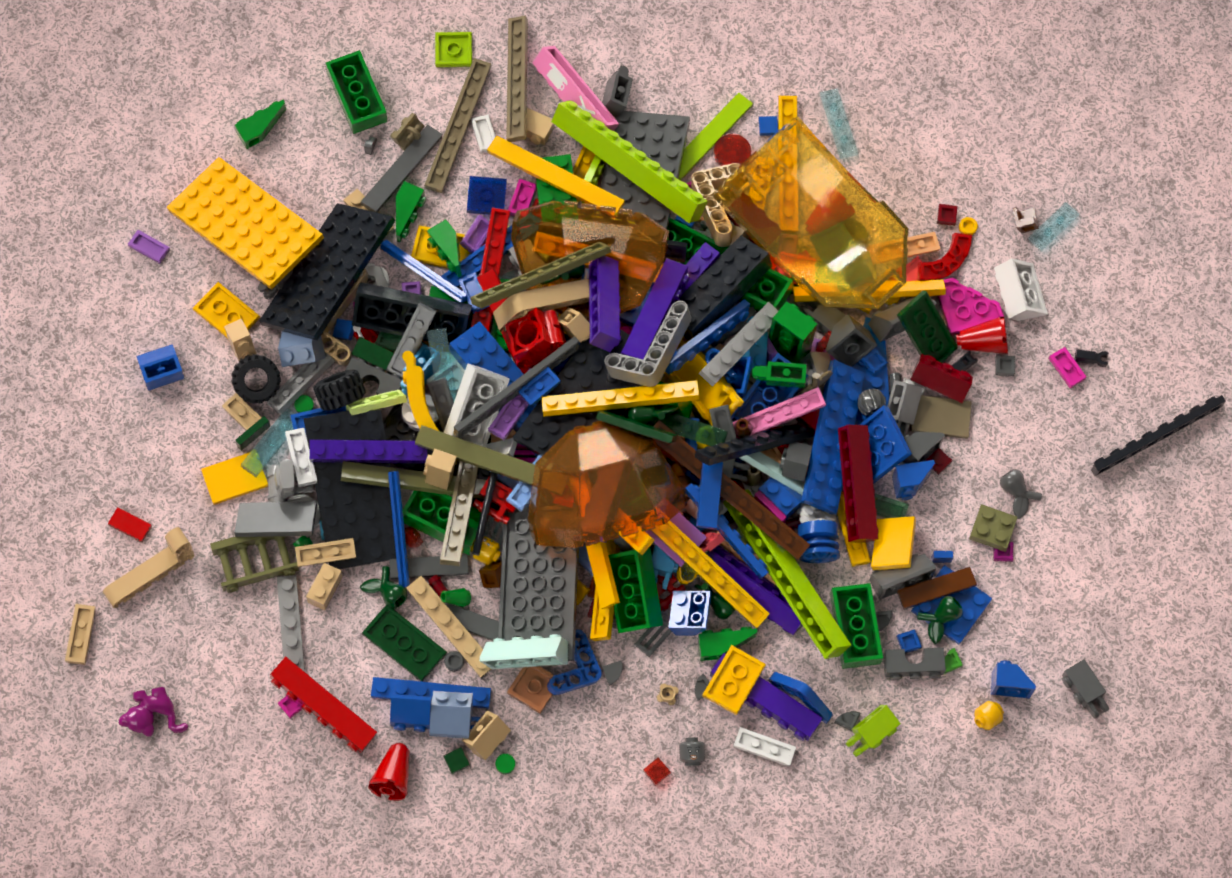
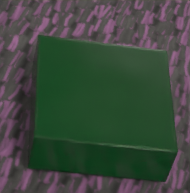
M461 747L443 755L451 774L470 766Z

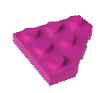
M954 278L943 280L946 295H937L951 335L958 334L963 329L1004 316L999 302L984 297L982 293L960 284Z

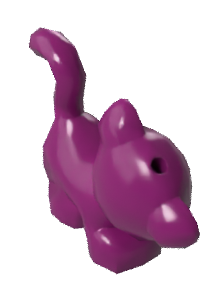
M165 687L152 689L149 696L145 690L133 692V700L139 703V705L130 707L119 718L118 722L120 726L128 727L134 732L143 733L145 736L151 737L154 733L153 713L158 712L167 715L168 728L172 732L183 733L188 730L186 723L181 725L175 724L174 704L167 696Z

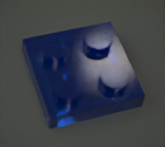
M470 176L467 213L491 215L492 208L505 209L507 179Z

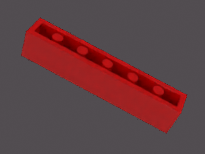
M286 656L271 672L270 678L272 680L270 682L276 688L280 689L282 687L287 692L286 696L294 702L296 700L302 704L301 708L306 713H313L318 717L316 720L322 726H329L333 730L332 734L340 740L342 738L348 742L347 746L352 751L362 753L377 735L376 730Z

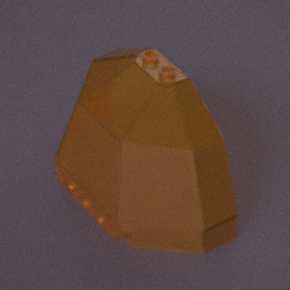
M566 200L564 205L559 201H551L517 210L512 221L511 235L522 275L597 242L610 246L611 253L605 256L618 261V270L620 271V313L639 307L642 304L665 259L669 239V231L644 213L635 212L633 214L632 209L619 208V213H616V207L603 205L600 206V211H597V205L582 203L581 208H578V202ZM592 261L586 263L585 268L589 269V264ZM582 277L578 279L563 280L562 278H560L556 281H553L545 285H541L539 283L526 290H532L562 283L581 280ZM589 302L568 306L580 312L585 319L590 321ZM568 307L558 308L554 310L559 314H562Z
M596 421L591 426H577L574 430L568 431L535 463L528 523L531 536L536 545L577 548L582 546L584 542L586 546L600 543V536H602L604 542L619 538V531H621L623 537L638 533V526H640L642 532L655 529V525L666 524L687 506L683 485L652 437L603 421Z

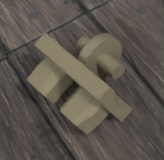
M411 113L409 117H405L401 121L399 130L393 131L390 137L405 151L414 139L419 140L421 138L420 132L425 126L418 120L416 114Z

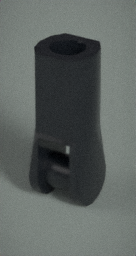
M968 351L952 366L959 371H966L978 359L971 355V351ZM963 360H966L969 364L965 365Z

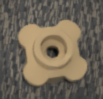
M665 683L661 684L657 701L674 705L676 702L675 696L679 692L678 688Z

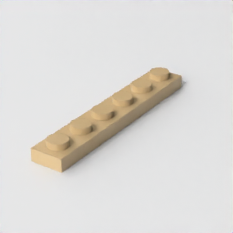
M422 576L406 587V590L480 678L492 670L480 662V655L483 651L481 646L445 603L441 601L440 597Z

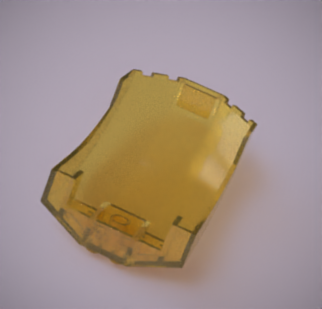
M799 117L791 119L762 144L711 194L743 231L760 248L769 253L770 259L824 307L879 309L906 283L907 237L909 228L883 200L878 201L846 170Z

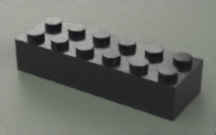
M741 235L681 295L679 301L686 302L692 318L684 336L691 340L727 313L772 267L769 253Z
M361 282L356 291L352 326L403 336L418 304L421 302L437 311L423 340L449 345L469 329L472 305Z

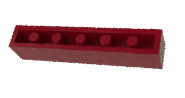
M848 424L838 428L848 542L868 543L878 540L879 533L869 444L870 435L868 425Z

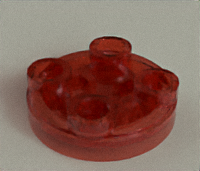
M726 134L719 138L715 144L714 157L720 166L737 163L744 167L750 160L751 146L741 135Z

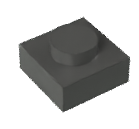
M996 355L995 375L1014 376L1015 356Z

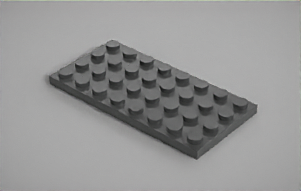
M623 111L616 117L619 125L615 132L618 133L619 137L629 141L633 147L644 152L648 158L658 162L663 169L673 173L674 177L678 179L690 125V117ZM605 163L600 188L625 200V204L616 218L595 208L591 228L666 239L671 210L608 163Z
M564 506L527 507L522 512L515 509L514 513L506 510L504 515L509 517L510 520L507 525L503 524L498 638L510 641L513 637L531 639V636L549 638L550 635H561V637L568 641V661H574L579 548L573 551L564 538L544 541L539 537L541 521L545 516H552L567 525L572 519L580 517L579 506H574L573 508ZM580 534L572 536L579 545Z

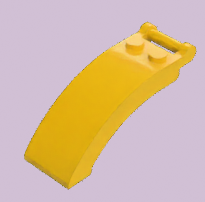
M684 336L676 350L688 342ZM699 352L692 361H687L683 364L680 370L674 371L670 375L666 372L664 374L674 383L697 380L699 400L692 401L701 416L712 425L709 409L728 404L730 415H732L738 407L742 406L744 401L738 396L724 376L712 387L698 374L707 365L705 355Z
M405 351L402 355L406 363V371H403V383L407 385L408 399L413 416L419 428L423 425L439 431L428 410L425 397L424 371L420 366H416L414 354L411 351Z

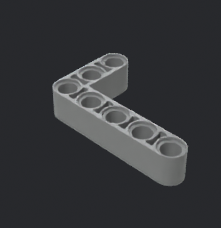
M677 301L672 304L644 359L618 353L607 355L604 362L609 375L615 379L647 387L656 386L660 382L692 318L686 302Z

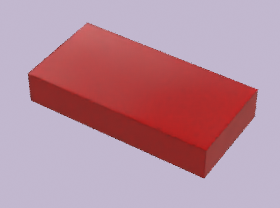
M118 507L108 522L109 526L140 542H143L152 527L150 523Z

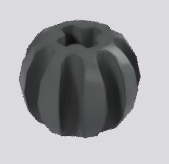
M868 389L859 395L857 404L862 414L871 416L883 405L886 406V399L878 389Z

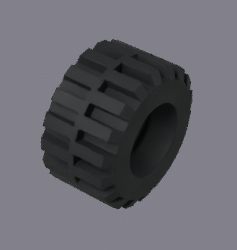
M253 354L245 356L244 359L241 358L239 363L235 364L231 374V382L239 397L246 402L261 404L264 401H269L272 396L276 395V391L280 388L281 378L274 362L263 355ZM252 368H260L267 374V383L259 390H252L245 384V375Z
M346 370L333 374L319 381L313 387L321 409L326 411L347 406L366 394L358 370Z

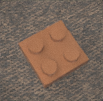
M540 666L523 667L508 689L507 694L541 714L553 695L549 692L547 684L555 675ZM556 682L553 684L554 687L559 686V684H557Z

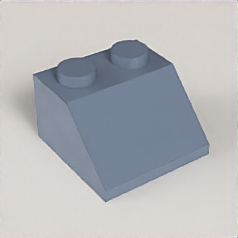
M282 331L278 347L282 367L317 362L326 358L321 336L317 341Z
M433 691L429 736L469 739L473 714V693Z

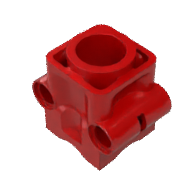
M536 307L525 316L505 325L510 338L513 357L517 367L520 369L536 366L566 343L564 331L560 327L557 312L554 310L543 312Z

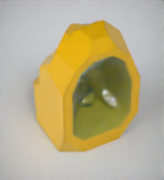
M686 563L681 567L678 566L677 579L680 584L686 585L691 583L697 577V573Z

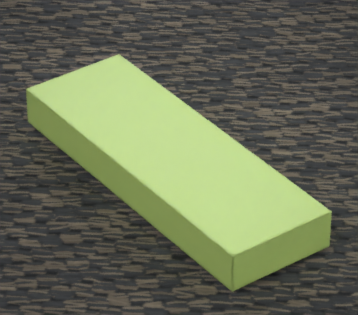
M395 390L359 399L347 405L346 410L351 415H356L370 410L405 403L407 399L401 390Z

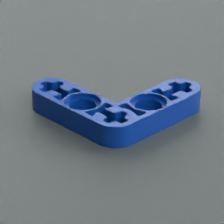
M576 629L575 634L576 638L581 639L579 642L575 640L574 659L578 669L555 675L549 680L547 688L554 695L593 685L601 678V669L588 638L582 630ZM580 653H586L589 656V660L583 661L580 658ZM591 672L595 673L596 675L593 678V676H589L588 673ZM570 676L578 677L579 684H573L570 681ZM563 681H565V683L562 684L559 688L557 686L554 687L553 685L555 682L557 684L563 683Z
M773 672L768 679L770 684L781 691L799 697L811 711L823 718L822 721L827 724L833 717V713L811 687L804 682L778 672Z

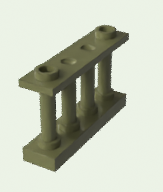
M286 536L231 537L210 543L213 555L220 557L226 582L221 583L223 592L232 593L239 590V587L282 575H295L299 568L297 562L291 563L284 540ZM274 539L277 541L283 566L272 569L265 544L267 541ZM251 545L258 546L264 571L255 574L252 572L246 550ZM233 550L239 552L245 572L244 577L237 579L233 577L228 559L229 551Z

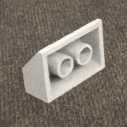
M1011 258L994 267L995 277L1001 290L1000 295L1004 300L1005 312L1009 319L1020 321L1048 315L1033 263Z

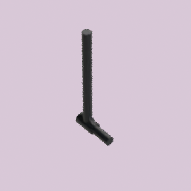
M490 472L472 551L474 555H480L498 476L494 472Z

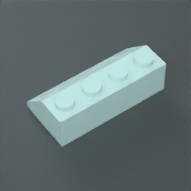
M557 634L550 635L549 638H542V636H531V639L513 637L510 641L496 638L493 639V642H486L480 655V662L491 669L567 665L568 641Z

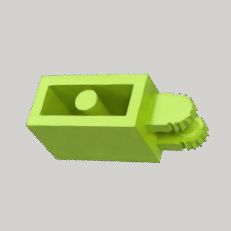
M880 705L851 729L855 735L845 744L850 747L858 740L862 743L853 752L854 756L857 757L868 748L875 749L883 743L882 739L893 735L898 730L896 727L901 723L887 705Z

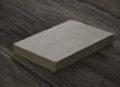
M921 395L915 421L911 426V432L943 433L947 437L968 439L972 401L960 403L953 399Z

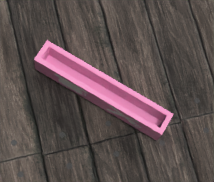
M556 46L543 47L532 63L537 68V71L546 79L548 85L556 91L558 97L564 102L574 101L582 110L589 112L593 118L603 122L608 129L615 131L619 125L617 120Z

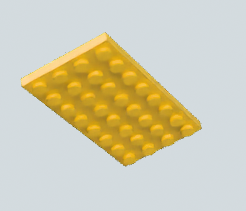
M220 157L167 206L168 211L271 290L324 238L321 232Z

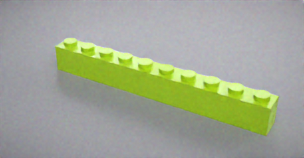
M569 100L558 104L551 121L553 124L686 222L692 223L700 220L708 201L699 192L693 191L688 187V184L674 177L673 173L663 169L658 162L652 161L644 152L633 147L629 141L619 137L617 132L608 129L603 122L596 120L589 112L578 107L574 101Z
M749 489L745 490L749 495H751L754 498ZM725 500L723 504L759 559L767 565L766 570L824 659L839 657L851 644L794 557Z

